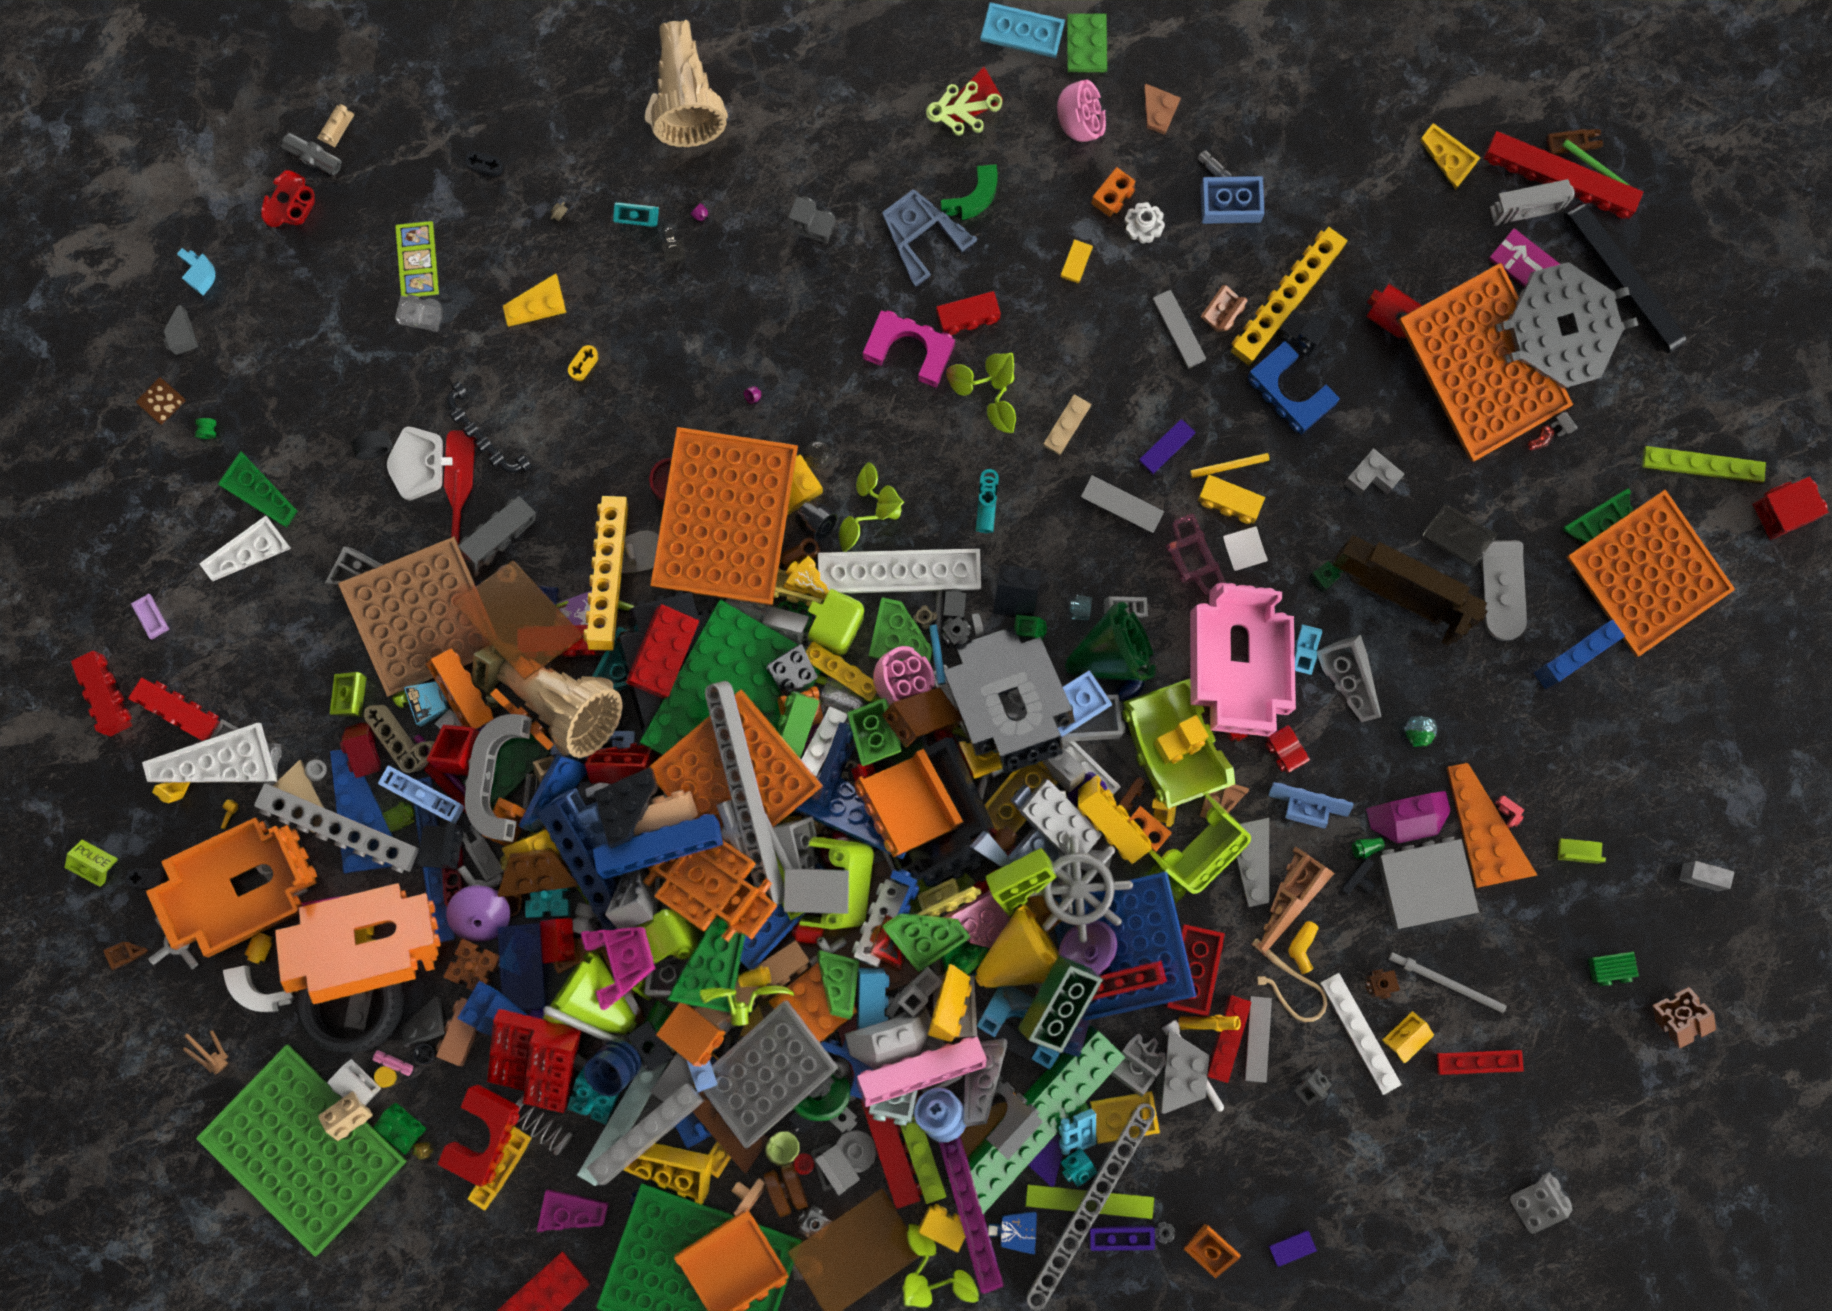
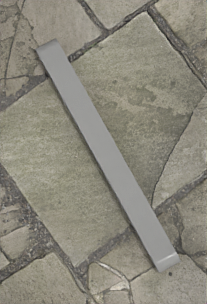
M721 681L708 685L705 689V697L746 856L756 863L751 870L754 887L759 888L765 878L771 881L773 884L765 894L770 900L779 905L784 902L785 890L777 865L737 703L731 684L727 681Z
M1141 1103L1134 1109L1026 1296L1027 1303L1032 1309L1040 1310L1048 1302L1154 1120L1155 1110L1151 1105ZM1143 1107H1147L1150 1110V1116L1146 1119H1142L1139 1115ZM1132 1126L1139 1127L1140 1132L1136 1137H1130L1128 1131ZM1122 1144H1126L1129 1147L1128 1153L1124 1156L1118 1154V1147ZM1110 1163L1118 1165V1171L1115 1174L1107 1172V1166ZM1100 1181L1107 1183V1190L1103 1193L1096 1190V1185ZM1089 1200L1096 1201L1097 1206L1093 1211H1088L1085 1208V1204ZM1082 1218L1086 1221V1225L1083 1229L1078 1230L1074 1227V1223L1077 1219ZM1068 1237L1075 1240L1072 1248H1066L1063 1245L1064 1240ZM1056 1256L1064 1258V1263L1060 1267L1052 1264ZM1051 1275L1053 1277L1052 1284L1043 1285L1041 1282L1043 1276ZM1033 1294H1040L1042 1296V1301L1039 1304L1031 1302L1030 1299Z

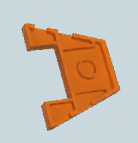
M497 689L490 694L510 714L533 718L522 707L516 708ZM535 720L531 724L530 733L549 750L554 744L545 735L547 731Z

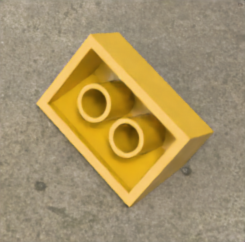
M949 964L943 976L927 1034L952 1042L955 1036L959 1037L962 1027L961 1024H958L960 1016L964 1017L967 1005L964 1004L965 997H969L972 990V985L969 984L971 977L954 965Z

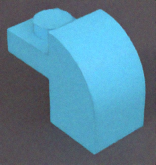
M182 248L177 255L191 266L182 279L201 295H204L215 280V269L204 254H201L199 257L193 251L187 252Z
M1306 625L1301 626L1294 646L1295 671L1312 675L1322 629Z

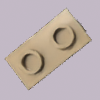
M337 105L319 134L318 139L335 147L354 114L347 111V107L344 105Z

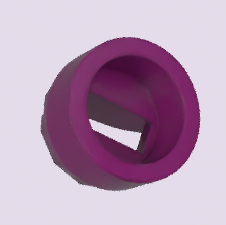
M700 203L690 215L696 220L702 221L708 216V210Z
M755 386L749 387L744 390V397L748 403L753 404L761 398V391Z

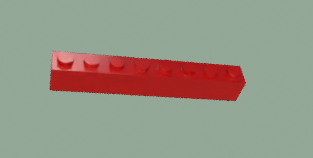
M1498 131L1492 137L1483 158L1492 165L1502 166L1511 173H1519L1528 180H1536L1543 184L1569 179L1570 186L1572 185L1574 188V197L1579 198L1584 203L1594 204L1601 210L1616 213L1620 218L1630 219L1644 192Z

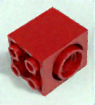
M1810 476L1793 484L1790 481L1764 493L1765 496L1752 504L1770 540L1809 524L1829 513L1827 503L1821 498L1818 486Z

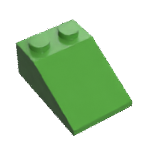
M886 698L847 712L862 766L901 752L899 738L882 716L890 706Z

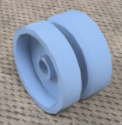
M933 1088L926 1091L918 1099L914 1111L916 1122L933 1140L950 1142L964 1132L966 1127L964 1124V1105L950 1090Z

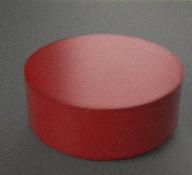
M807 1153L797 1155L793 1161L796 1172L801 1175L809 1174L814 1168L813 1157Z

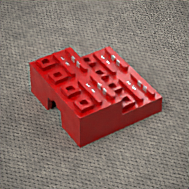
M498 1009L493 1020L487 1082L524 1091V1104L564 1113L573 1092L576 1072L573 1064L579 1050L581 1030L572 1026L551 1023L544 1019Z

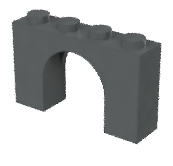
M999 1075L992 1106L1006 1102L1007 1112L1002 1122L986 1139L1009 1160L1043 1121L1037 1116L1040 1112L1031 1103L1028 1106L1025 1105L1027 1100L1020 1093L1013 1094L1016 1090L1008 1082L1005 1084L1001 1083L1004 1079ZM965 1091L958 1098L963 1105Z

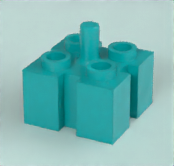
M571 887L529 893L531 894V900L525 901L526 918H546V913H551V917L554 918L571 917V900L566 899V892H571Z
M583 1067L576 1078L573 1088L574 1092L570 1097L567 1109L581 1115L591 1114V1119L606 1125L615 1110L619 1093L616 1096L607 1097L594 1091L585 1078Z

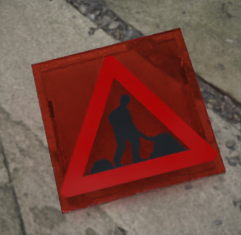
M885 914L882 924L875 926L870 941L873 943L869 954L900 969L905 955L883 928V925L892 919V917Z

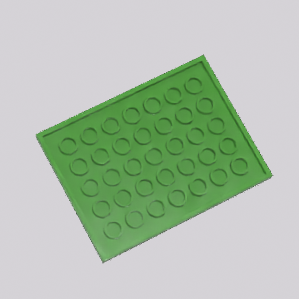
M287 1044L196 1139L316 1257L397 1173L407 1160L367 1121L339 1141L326 1133L318 1116L341 1100L342 1097L335 1093L327 1081Z

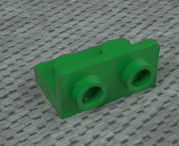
M969 941L963 942L942 957L945 972L949 964L968 975L982 962L988 953L987 947L970 945Z

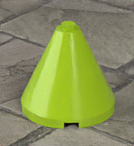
M594 950L587 951L583 956L587 962L581 961L579 965L577 964L550 1006L602 1031L622 1035L626 1032L631 1033L637 1024L634 1021L636 1016L624 996L607 1010L600 1009L596 991L614 984L615 981L600 955ZM546 1014L543 1016L544 1020L551 1023L568 1025Z

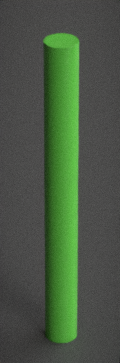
M1568 139L1563 143V147L1600 174L1627 184Z

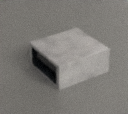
M1693 861L1683 864L1679 881L1715 891L1731 889L1734 871Z

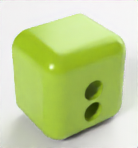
M831 588L823 604L812 601L808 612L817 616L809 631L808 641L810 643H817L833 654L844 655L849 650L864 619V607L861 602Z

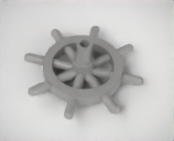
M1072 834L1070 836L1071 853L1061 856L1054 862L1050 860L1055 875L1067 885L1052 886L1051 881L1040 892H1034L1030 896L1043 895L1044 901L1052 913L1043 923V930L1048 931L1060 919L1066 923L1078 925L1079 941L1085 943L1087 941L1086 924L1098 920L1103 915L1114 925L1119 926L1121 924V919L1109 907L1113 901L1115 890L1131 889L1133 883L1131 881L1114 882L1113 876L1105 864L1115 853L1114 847L1109 846L1097 858L1091 854L1079 852L1078 837ZM1080 862L1092 866L1083 877L1081 876ZM1072 863L1073 878L1063 871L1061 867ZM1098 872L1103 877L1104 883L1088 884ZM1105 891L1103 902L1101 903L1089 892ZM1056 894H1068L1059 905L1053 897ZM1084 899L1096 910L1085 914ZM1074 900L1077 915L1065 911Z

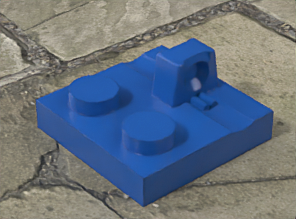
M693 1112L675 1125L687 1149L712 1135Z

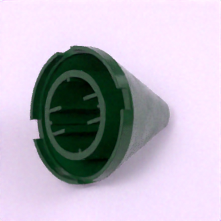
M1119 602L1112 605L1069 655L1067 663H1065V668L1069 674L1079 677L1090 670L1094 678L1146 681L1155 676L1156 665H1150L1149 657L1154 655L1150 641L1135 612L1128 613L1125 608L1129 607L1128 604Z

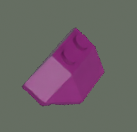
M1446 791L1424 794L1366 808L1370 829L1396 844L1438 835L1451 811Z

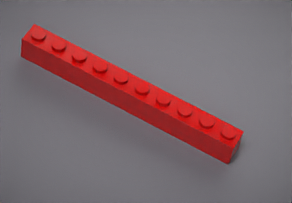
M857 1003L854 1004V1008H855L856 1010H857ZM857 1013L837 1029L842 1045L846 1039L845 1034L856 1031ZM848 1061L854 1079V1070L852 1065ZM860 1099L896 1209L921 1201L920 1196L923 1195L920 1183L915 1184L913 1175L916 1174L913 1162L908 1163L906 1155L910 1153L906 1141L901 1142L899 1134L903 1133L901 1126L894 1124V1119L886 1118L885 1122L874 1120V1115L869 1114L870 1106L865 1107L863 1099Z

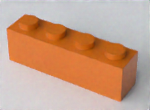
M452 648L426 663L427 668L463 727L479 729L494 719L492 717V710L488 705H485L480 690L475 688L471 681L470 673L464 670L459 655Z

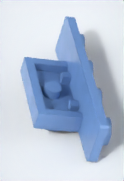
M1274 782L1268 794L1269 797L1288 801L1286 819L1324 829L1328 824L1329 812L1348 817L1353 808V803L1344 799H1336L1325 794H1317L1302 788L1298 789L1287 786L1283 783Z

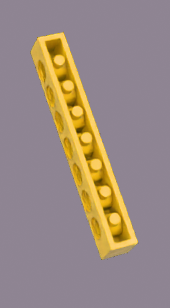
M1330 227L1325 232L1321 230L1314 239L1316 241L1314 246L1309 245L1302 254L1305 256L1302 261L1297 260L1292 266L1291 270L1293 272L1291 275L1283 277L1279 283L1281 286L1279 290L1271 292L1267 298L1269 300L1267 305L1260 306L1255 313L1257 315L1255 320H1249L1243 328L1245 330L1242 336L1237 335L1231 343L1233 345L1231 353L1248 366L1254 362L1291 312L1296 309L1345 247L1348 240ZM1319 248H1325L1327 253H1321ZM1307 263H1313L1316 268H1309ZM1295 278H1302L1304 283L1296 282ZM1283 293H1290L1292 298H1286ZM1277 307L1280 313H1274L1271 308ZM1259 323H1267L1268 328H1262ZM1253 337L1257 343H1250L1247 338Z
M602 496V502L598 504L597 508L600 521H596L595 527L598 539H594V551H596V557H592L594 575H590L592 593H588L590 611H586L588 629H584V642H587L589 650H614L628 515L627 497ZM602 589H608V590L605 591V592H601V591H600V590H602ZM600 607H606L603 610H598ZM599 625H604L602 628H596Z

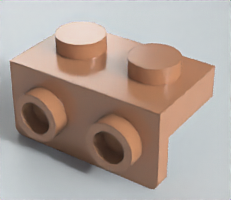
M1222 285L1201 315V318L1217 332L1228 331L1234 325L1237 315L1241 314L1245 309L1244 305L1248 300L1245 297L1240 298L1227 285Z

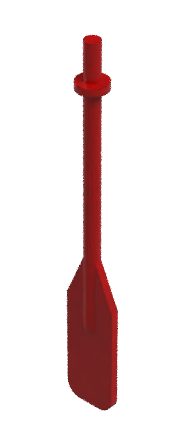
M453 430L446 437L445 457H452L453 465H445L444 488L453 509L451 538L455 536L458 544L461 509L473 487L475 437L468 438L463 430Z

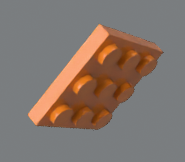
M819 963L815 964L786 987L794 993V996L787 993H779L769 1001L775 1009L783 1001L788 1000L819 1043L849 1020L829 1014ZM854 1007L852 1017L858 1013Z

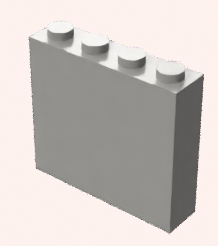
M1454 837L1442 839L1443 843L1439 844L1429 841L1422 843L1423 847L1420 848L1409 845L1402 847L1400 852H1395L1394 849L1382 851L1381 856L1377 857L1394 930L1479 913L1461 839L1455 840Z

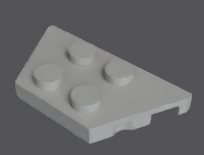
M1168 1031L1161 1113L1170 1112L1206 1097L1209 1055L1172 1031Z

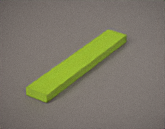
M1027 1184L1026 1206L1076 1211L1087 1190ZM1110 1193L1099 1214L1152 1219L1154 1197ZM1089 1200L1085 1204V1208L1088 1211L1095 1210L1097 1206L1094 1200Z

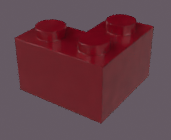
M366 721L346 727L344 735H342V742H340L343 754L347 753L349 759L347 761L349 771L354 772L356 778L378 772L381 768V761L375 748L376 737Z

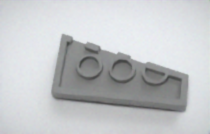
M1005 1038L980 1042L987 1059L986 1067L965 1074L964 1124L966 1126L987 1124L1008 1044Z

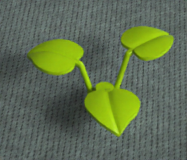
M1013 353L990 355L985 362L986 371L990 377L973 381L974 374L965 365L956 364L947 368L946 375L952 389L959 395H969L973 391V385L991 381L994 388L1000 389L999 394L995 398V403L988 405L987 415L992 425L1000 431L1006 433L1014 432L1016 423L1015 410L1008 402H999L1000 397L1007 390L1006 386L1014 381Z
M867 462L857 478L856 488L859 495L866 496L869 492L871 496L878 499L876 515L857 517L855 520L852 516L845 518L839 530V543L843 552H847L858 541L860 536L859 521L884 520L886 518L896 520L901 514V505L904 502L892 486H885L879 495L873 492L872 489L877 485L878 475L876 468L870 462Z
M778 985L759 987L756 991L752 992L748 1006L745 1005L744 1001L736 1002V990L702 989L700 991V998L705 1004L714 998L727 996L731 1009V1025L748 1024V1012H752L755 996L773 993H787L794 996V993L790 989Z
M909 1224L907 1232L909 1246L917 1255L923 1256V1260L915 1273H910L905 1278L903 1285L904 1306L928 1307L932 1303L930 1290L948 1283L953 1284V1292L960 1299L966 1302H977L979 1295L975 1282L963 1270H956L953 1273V1279L950 1278L928 1286L927 1279L924 1276L918 1275L927 1262L928 1255H935L936 1245L934 1240L919 1233L918 1225Z

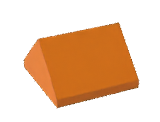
M1206 1224L1202 1226L1184 1248L1190 1256L1215 1278L1241 1256Z

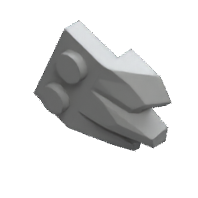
M1137 1034L1121 1052L1125 1058L1111 1075L1143 1097L1164 1067L1165 1053H1155L1158 1045L1155 1037L1147 1044H1143L1142 1036Z

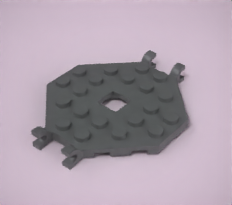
M1569 262L1530 273L1527 279L1528 283L1516 302L1517 306L1514 312L1510 314L1507 321L1494 325L1496 333L1510 329L1516 352L1503 356L1505 364L1516 360L1524 364L1527 363L1535 368L1536 372L1552 379L1563 389L1601 378L1623 330L1638 326L1637 318L1621 322L1615 299L1630 295L1628 287L1612 291ZM1569 314L1573 317L1576 330L1575 333L1562 337L1557 317Z

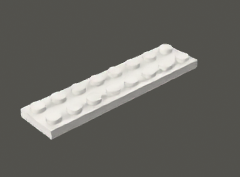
M980 549L818 553L820 580L826 584L828 590L832 588L841 593L950 591V589L981 590Z

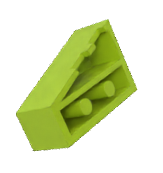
M1042 848L986 876L991 895L1009 917L1014 913L1013 909L1019 904L1024 905L1028 902L1027 898L1032 893L1040 892L1056 878L1050 858Z

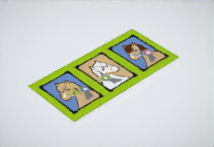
M433 221L395 225L401 298L438 295Z

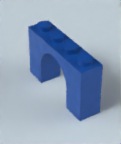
M1285 341L1250 371L1248 381L1252 387L1258 388L1263 393L1262 397L1266 402L1272 403L1276 407V412L1282 418L1285 417L1290 422V427L1302 435L1332 409L1340 398L1327 385L1310 399L1303 402H1294L1283 396L1278 387L1279 375L1291 366L1299 356Z
M1612 619L1587 635L1575 646L1535 671L1534 674L1543 687L1547 689L1563 680L1625 637V635Z

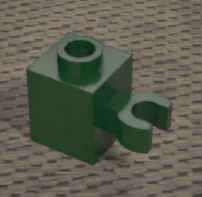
M1327 561L1309 576V579L1322 593L1338 581L1341 577L1339 573L1344 572Z

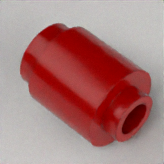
M798 921V925L793 927L792 937H796L797 942L816 944L817 939L823 937L824 928L803 926Z

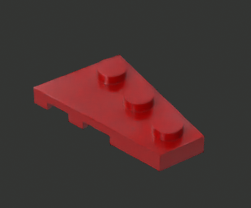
M985 67L969 81H973L978 85V91L976 94L971 95L966 103L986 101L991 94H998L1002 98ZM966 85L958 92V95L955 98H953L946 106H951L955 104V102L966 89ZM969 86L968 89L974 91L975 87ZM997 102L991 103L992 107L998 105ZM988 109L970 111L967 113L974 117ZM956 114L948 115L955 122H965Z

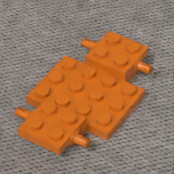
M723 841L721 846L648 866L647 868L650 873L643 881V883L650 887L657 877L666 880L654 897L703 932L718 915L729 926L721 936L727 942H729L735 932L742 933L752 940L777 907V904L765 894L773 883L765 878L759 888L744 881L756 863L725 841Z

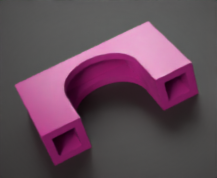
M881 310L864 349L863 359L882 366L887 352L895 340L901 337L916 338L923 343L927 350V356L918 375V381L937 388L955 346V339L947 333L942 332L940 334L935 332L930 326L923 325L922 327L917 325L912 319L899 318L892 311L884 312Z

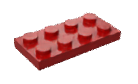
M561 1252L497 1311H561L587 1288L590 1282L568 1256Z

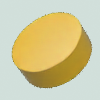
M386 1066L377 1069L374 1075L376 1084L383 1088L392 1086L397 1079L396 1071Z

